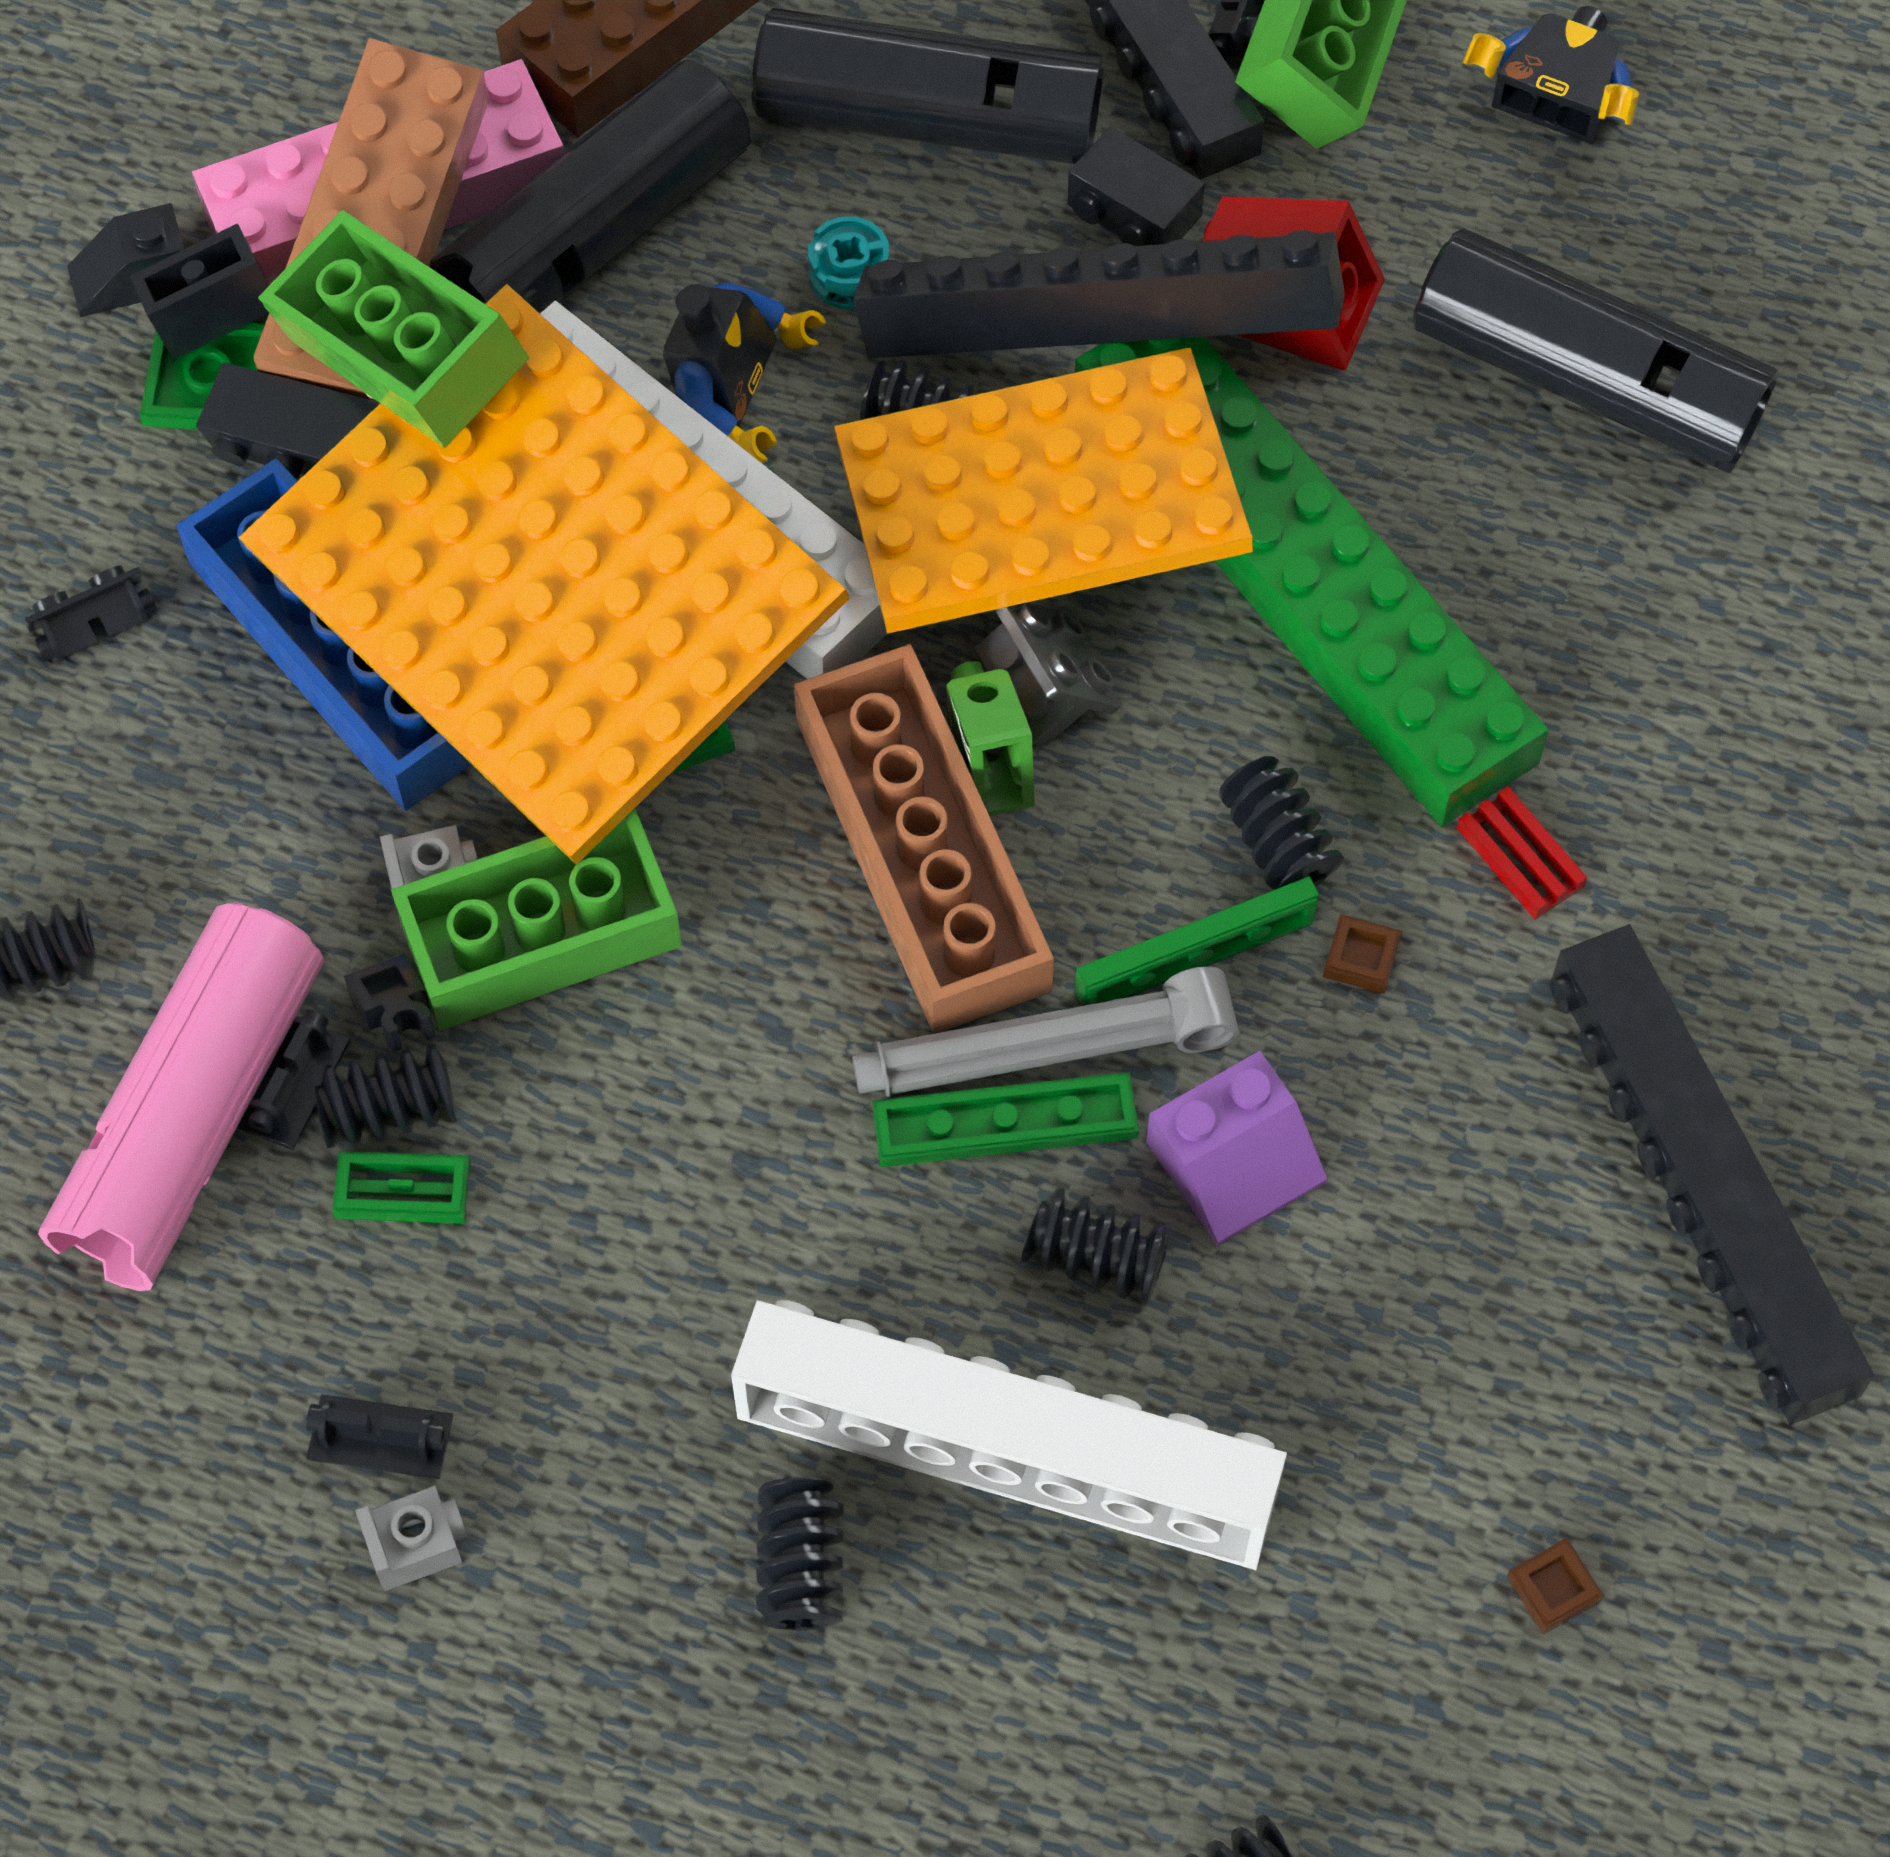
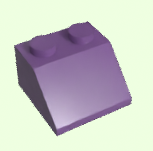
M1261 1051L1256 1052L1149 1113L1147 1145L1217 1246L1327 1183L1326 1174L1297 1102Z

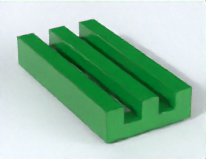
M339 1151L332 1208L333 1216L335 1219L466 1224V1199H468L469 1193L468 1178L471 1172L470 1156ZM351 1171L452 1174L454 1178L453 1183L413 1182V1180L389 1179L388 1181L351 1179ZM349 1195L444 1198L451 1199V1202L367 1200L348 1198Z

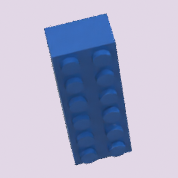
M276 458L176 525L188 563L401 808L407 811L472 764L256 558L238 538L298 482Z

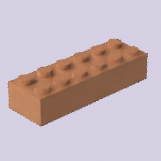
M372 38L368 39L286 268L341 210H344L430 267V259L435 256L488 105L483 70ZM269 313L253 357L259 372L369 399L361 389L290 341Z
M908 644L795 683L796 721L932 1033H941L1051 993L1053 990L1054 957L912 645Z

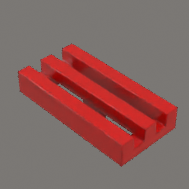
M1509 786L1498 792L1497 798L1492 802L1487 799L1481 803L1477 811L1472 815L1470 812H1467L1458 819V831L1535 920L1585 887L1587 876ZM1502 812L1508 816L1565 883L1562 884L1505 819L1501 814ZM1485 823L1490 825L1519 862L1527 868L1546 890L1547 895L1542 897L1482 828V825Z

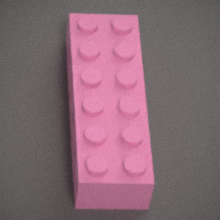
M522 59L484 72L488 105L444 229L485 216L564 153L561 139ZM338 122L192 171L202 210L212 234L214 235L238 223L270 284L287 266Z

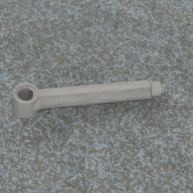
M1198 967L1172 976L1164 983L1163 991L888 1043L880 1044L879 1041H876L877 1051L854 1055L852 1060L859 1094L884 1090L885 1096L888 1099L892 1094L1168 1042L1177 1044L1178 1049L1186 1053L1214 1050L1237 1039L1240 1032L1224 971L1216 967Z

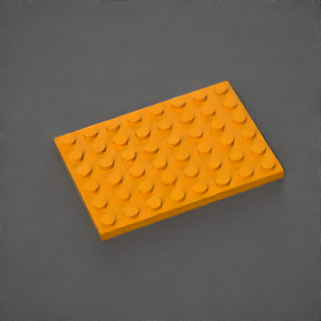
M506 284L485 305L502 316L529 356V359L446 448L380 403L238 538L256 558L577 865L850 598L846 589Z

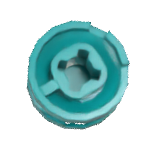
M856 216L838 217L824 222L814 231V238L811 244H808L809 283L815 295L827 305L840 309H856L850 296L855 295L865 265H874L878 262L889 260V242L883 231L871 221ZM830 292L837 294L833 300L828 299ZM845 298L847 303H840L839 301Z

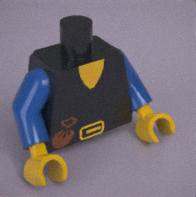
M1591 6L1578 8L1572 21L1552 13L1544 14L1533 28L1524 27L1502 40L1485 33H1476L1473 36L1462 63L1467 66L1469 64L1479 65L1484 70V74L1489 78H1493L1495 73L1498 72L1492 101L1493 108L1592 145L1596 139L1600 121L1605 119L1606 116H1610L1613 119H1623L1625 124L1632 125L1639 92L1632 87L1627 65L1616 59L1620 42L1615 36L1604 33L1608 24L1607 18L1597 8Z
M728 282L719 283L714 288L705 287L700 284L687 286L676 296L675 304L679 314L663 350V357L675 394L759 462H767L768 458L759 450L766 451L776 446L777 440L772 431L767 427L759 426L744 432L739 427L777 341L773 331L776 328L780 329L781 339L788 348H808L819 345V342L809 338L804 327L825 326L826 321L819 312L814 310L793 315L784 312L785 306L744 286Z

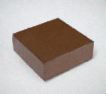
M1340 914L1323 977L1385 994L1402 930Z
M1567 1538L1510 1569L1507 1574V1578L1543 1634L1600 1603L1604 1597V1594Z

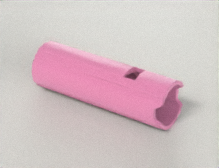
M236 902L216 906L99 1119L96 1127L97 1132L87 1150L81 1152L39 1229L38 1235L43 1239L44 1244L50 1247L56 1254H60L75 1246L84 1253L103 1262L106 1281L132 1290H151L193 1211V1204L203 1185H207L250 1101L253 1099L291 1028L294 1018L299 1013L325 961L320 950L303 930L290 921L262 908L257 909Z

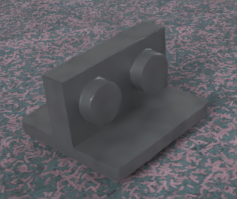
M1033 601L995 610L1002 624L975 647V650L988 671L997 669L1008 671L1029 724L1033 745L1043 747L1049 744L1088 709L1113 715L1122 707L1112 690L1115 683L1111 673L1100 661L1092 657L1083 642L1086 636L1085 631L1072 614L1066 610L1058 611L1040 606Z

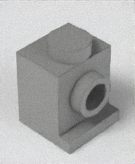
M456 825L398 839H393L392 834L380 836L392 889L477 860L473 840L460 842Z
M436 1486L373 1509L365 1506L355 1510L376 1574L384 1591L462 1563L455 1542L468 1538L455 1499L441 1503ZM422 1522L425 1523L423 1532L416 1537L409 1538L401 1534L402 1529Z

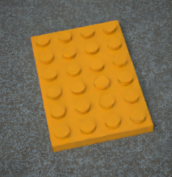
M1191 347L834 426L837 445L887 634L1253 552L1250 528Z

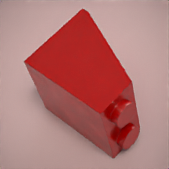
M1222 196L1213 219L1206 225L1203 241L1226 240L1236 235H1250L1254 238L1286 236L1301 230L1314 233L1335 232L1345 293L1338 328L1240 334L1237 336L1340 370H1346L1385 280L1350 202L1343 200Z

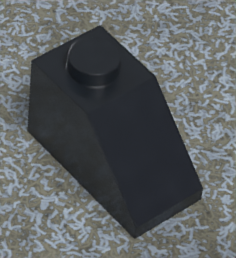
M172 203L113 217L67 265L80 317L141 303L130 275L185 249Z

